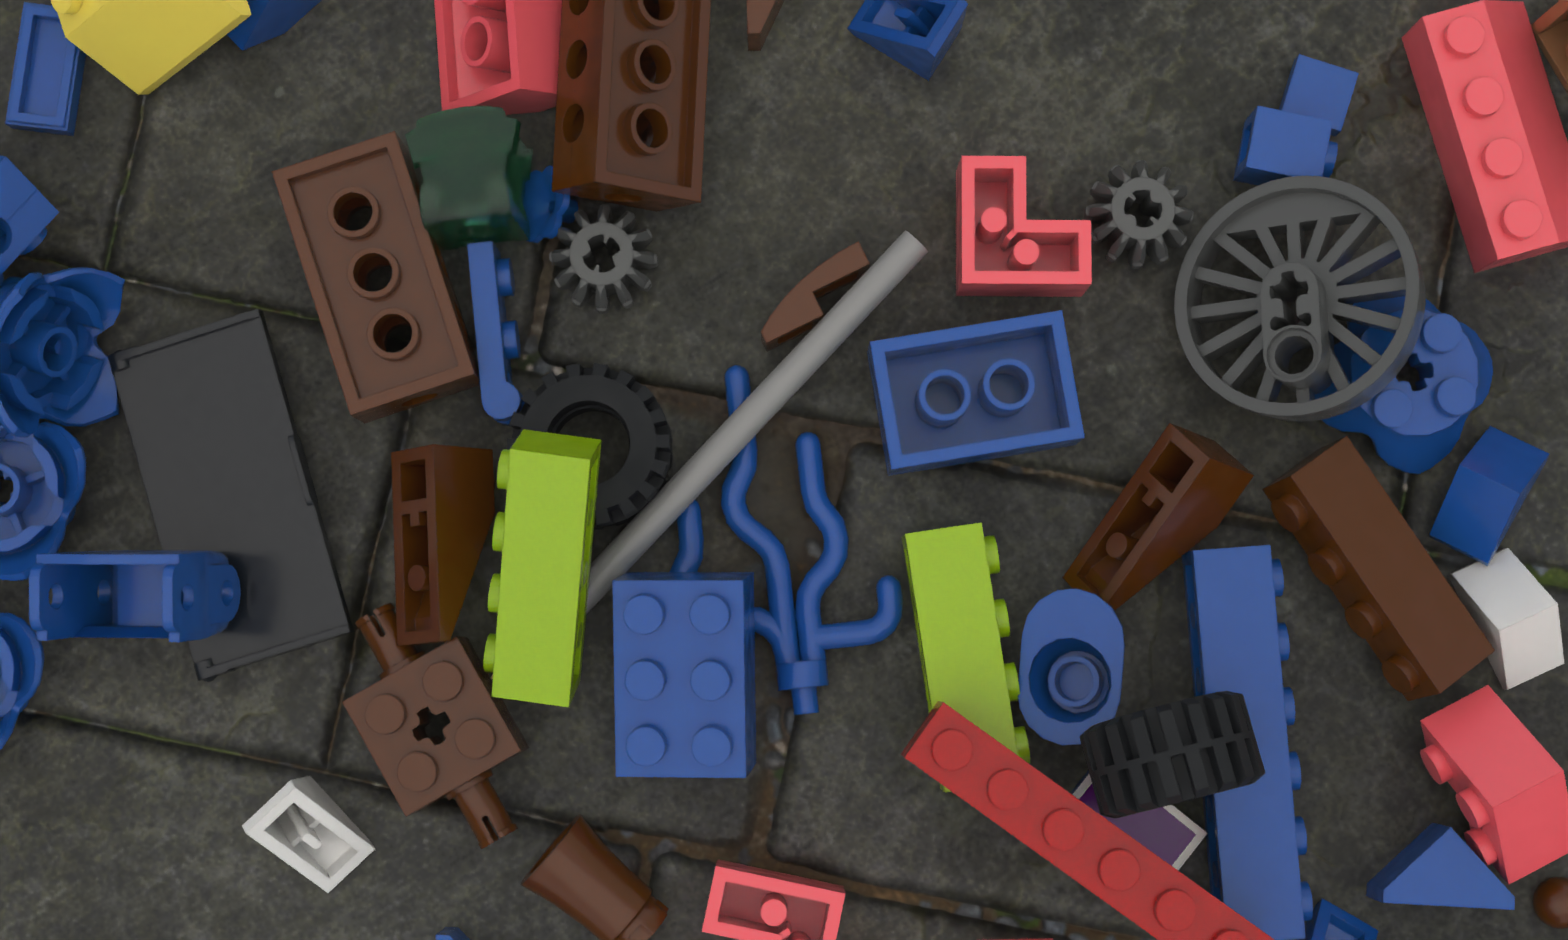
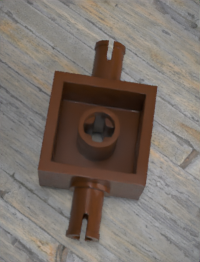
M392 603L385 604L373 610L375 615L369 616V614H366L355 622L384 671L379 675L381 680L344 700L342 703L404 815L407 817L417 813L445 796L448 801L455 798L479 842V847L483 849L499 840V838L518 829L516 824L512 822L488 779L494 775L491 770L527 750L529 746L502 698L491 697L492 680L488 673L484 672L483 664L468 637L456 636L427 654L425 651L418 653L414 645L397 646L395 607ZM429 711L434 715L445 713L448 715L450 723L442 729L443 735L446 738L444 741L439 736H427L424 727L430 723Z

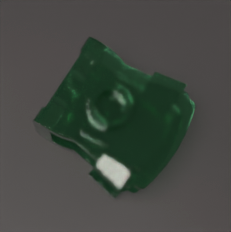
M471 106L440 111L418 119L416 128L405 134L414 169L421 168L424 184H421L420 190L422 223L425 230L429 232L430 236L443 251L467 247V243L530 240L529 219L523 201L525 181L530 180L533 148L527 149L519 136L521 122L518 119L507 117L503 108Z

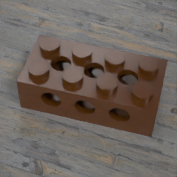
M562 0L552 192L655 212L701 203L711 0Z
M393 131L272 171L350 415L365 424L479 386L478 361L408 148L397 133ZM363 208L372 209V217L365 227L355 231L348 230L349 220L356 211ZM392 267V277L387 286L379 291H368L367 284L370 275L378 268ZM411 326L412 337L407 347L399 352H388L387 339L390 333L397 327Z

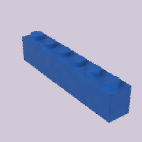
M1271 545L1188 551L1182 556L1194 697L1221 691L1243 694L1265 769V774L1254 784L1203 797L1205 831L1208 833L1206 835L1211 894L1274 940L1305 939L1304 921L1312 920L1313 900L1308 882H1301L1298 856L1306 855L1307 834L1303 818L1295 816L1292 790H1300L1301 767L1296 751L1289 752L1287 726L1294 725L1295 701L1292 689L1290 687H1283L1281 661H1287L1290 653L1286 624L1284 622L1277 623L1275 597L1283 595L1284 577L1282 565L1278 558L1272 559Z

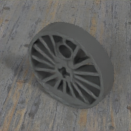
M1293 176L1272 180L1241 193L1226 203L1204 224L1191 243L1182 262L1176 283L1174 314L1179 340L1187 359L1200 378L1213 391L1238 407L1267 418L1292 422L1316 421L1343 414L1362 405L1382 391L1396 377L1406 364L1419 338L1424 320L1426 289L1421 264L1409 235L1400 221L1382 202L1365 190L1341 180L1322 176ZM1380 223L1389 230L1393 236L1392 239L1347 263ZM1352 224L1329 250L1336 227ZM1314 229L1306 252L1305 231ZM1287 234L1288 260L1284 256L1274 235ZM1259 238L1274 267L1270 269L1236 241ZM1224 248L1263 280L1259 282L1212 270L1211 266ZM1402 257L1405 277L1353 284ZM1204 284L1256 297L1200 305ZM1304 288L1307 291V294L1298 296V289ZM1405 296L1401 318L1348 305L1351 303ZM1296 300V312L1287 305V302ZM1248 318L1212 339L1203 342L1200 324ZM1334 318L1395 333L1381 356ZM1333 335L1372 365L1365 374L1353 383H1350L1334 352ZM1255 338L1223 377H1221L1212 361ZM1313 348V360L1309 367L1303 372L1290 374L1288 368L1292 356L1301 349ZM1264 360L1266 370L1256 398L1239 392L1240 387ZM1332 382L1334 383L1337 392L1315 399L1316 394L1322 393ZM1282 384L1296 393L1297 403L1276 402Z

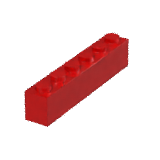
M938 701L900 754L1157 940H1274L944 702Z

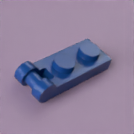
M493 241L467 243L482 405L487 414L496 422L510 426L513 412L520 413L524 402L521 400L523 395L513 385L510 360L521 357L519 329L516 320L507 321L505 296L515 295L512 262L510 258L501 259L500 251Z

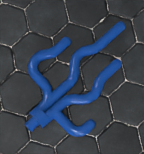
M740 365L728 368L724 376L728 417L751 394L748 371ZM804 432L797 437L795 443L800 492L805 510L821 531L824 544L819 560L806 573L797 590L796 606L794 607L790 564L784 545L770 529L758 522L750 514L746 504V494L757 470L758 449L755 435L732 460L722 484L721 507L730 529L741 541L759 554L764 564L769 611L762 607L754 606L755 632L763 636L772 647L775 657L778 691L791 690L794 715L819 713L817 687L829 685L825 650L871 645L883 641L890 636L902 619V587L896 577L892 575L883 576L876 584L878 610L872 618L822 625L821 598L825 590L837 578L848 558L849 536L843 517L827 496L820 440L816 434ZM695 499L676 519L679 550L669 572H698L703 560L704 535L701 508Z

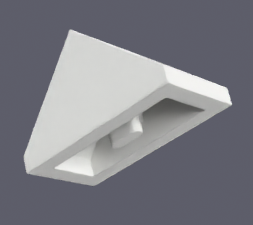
M1509 548L1497 551L1488 566L1476 561L1448 574L1459 599L1495 649L1488 656V659L1503 690L1511 689L1564 664L1558 603Z
M311 776L290 780L242 825L247 835L327 893L336 887L375 850L372 842Z

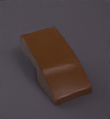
M859 241L839 251L817 266L783 298L761 330V341L767 352L810 331L824 317L817 299L858 280L869 269L870 263Z

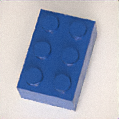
M1062 310L869 342L867 356L888 476L1074 446L1085 438Z
M626 572L612 580L616 777L747 778L756 765L754 572Z

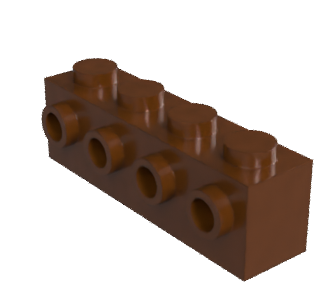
M1348 436L1316 450L1262 489L1271 501V509L1276 520L1283 528L1292 532L1308 555V564L1313 574L1322 583L1330 587L1345 609V618L1351 629L1367 641L1382 663L1381 668L1384 677L1395 690L1404 695L1407 701L1441 694L1495 651Z

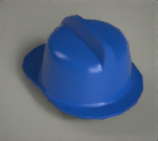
M1079 588L1056 590L1040 599L1027 615L1022 633L1018 679L1020 694L1018 695L1019 708L1028 726L1040 737L1062 746L1081 744L1079 737L1089 727L1115 718L1121 700L1125 654L1123 626L1114 609L1097 594Z

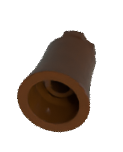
M581 814L551 843L520 884L554 904L583 925L599 940H648L662 924L669 910L662 902L651 895L652 889L601 841Z

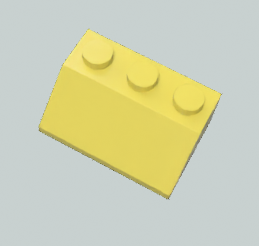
M50 0L53 8L58 13L65 38L138 95H149L252 15L247 0Z

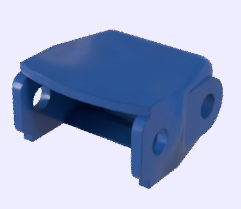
M112 550L36 554V564L31 567L29 572V623L31 628L36 630V641L73 637L167 638L169 642L205 639L225 630L228 627L229 621L235 617L240 604V580L235 568L229 565L228 558L223 553L213 550ZM50 588L52 589L53 594L51 605L49 603Z

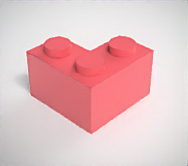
M961 156L956 170V296L1082 297L1092 284L1091 220H1027L1026 156Z
M1489 685L1420 720L1426 747L1420 750L1422 761L1429 774L1439 785L1448 782L1455 790L1458 806L1470 826V830L1464 832L1466 843L1486 866L1492 864L1508 885L1568 854V792L1564 770Z
M718 859L702 932L738 940H836L846 894L844 886Z

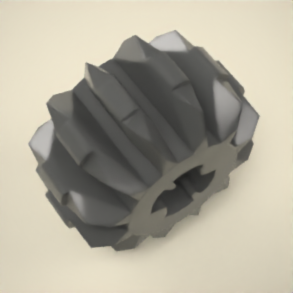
M1137 160L1133 165L1131 177L1120 165H1115L1108 172L1110 184L1099 181L1094 183L1090 194L1099 204L1087 206L1083 212V218L1102 224L1091 232V244H1100L1109 239L1113 245L1107 251L1105 259L1110 263H1114L1123 250L1128 251V263L1131 269L1138 270L1142 267L1146 253L1153 262L1160 265L1169 258L1166 245L1181 248L1186 242L1187 236L1178 226L1189 224L1193 220L1194 213L1186 207L1175 206V204L1186 197L1188 189L1185 185H1178L1168 190L1164 184L1171 175L1169 167H1162L1154 179L1148 178V165L1146 161ZM1133 203L1140 204L1141 214L1151 216L1143 227L1136 226L1135 216L1125 214Z
M607 204L600 205L598 209V222L592 224L587 214L583 210H578L574 213L575 220L581 229L577 234L565 227L558 229L557 238L570 249H557L549 253V260L552 265L566 268L554 279L557 287L560 290L576 286L571 300L578 308H582L587 304L593 293L596 294L595 304L599 314L608 313L610 309V295L617 294L621 305L625 309L634 305L633 299L627 290L629 285L631 284L640 291L648 292L652 287L650 279L638 270L652 269L658 266L656 254L649 251H641L653 241L650 230L640 229L631 233L635 226L636 217L630 211L623 213L615 225L612 224V211ZM606 247L608 254H612L614 249L619 251L612 257L615 265L612 270L602 272L598 264L594 270L589 269L596 262L593 252L598 248Z

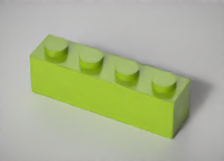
M523 429L510 450L503 449L497 469V488L507 490L505 512L499 511L497 513L492 536L493 551L502 552L501 573L493 574L488 593V611L497 613L496 634L490 633L488 635L483 659L484 672L493 673L491 697L569 708L579 686L601 439Z
M982 522L904 534L902 536V544L928 713L931 712L938 701L944 702L1030 764V751L1025 727H1014L1010 705L1011 701H1018V695L1020 694L1017 670L1014 662L1004 663L1000 638L1010 636L1008 611L1004 598L994 600L990 574L1000 573V561L995 536H984ZM940 784V789L942 791L951 792L949 789Z

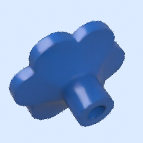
M551 165L547 166L543 172L534 170L529 174L525 182V194L517 205V219L520 223L524 224L523 236L528 242L539 243L543 238L553 239L557 236L562 222L573 223L575 220L574 213L578 211V203L576 200L570 199V195L552 192L553 166Z

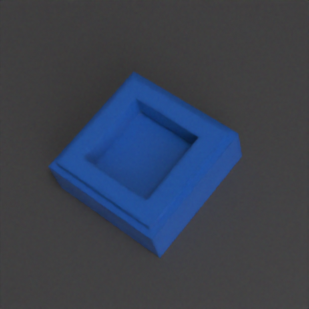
M1299 54L1294 59L1279 110L1332 120L1330 135L1336 137L1342 130L1359 73Z

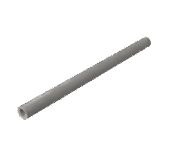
M905 230L591 563L586 615L612 588V580L625 574L928 253L927 249L912 234Z

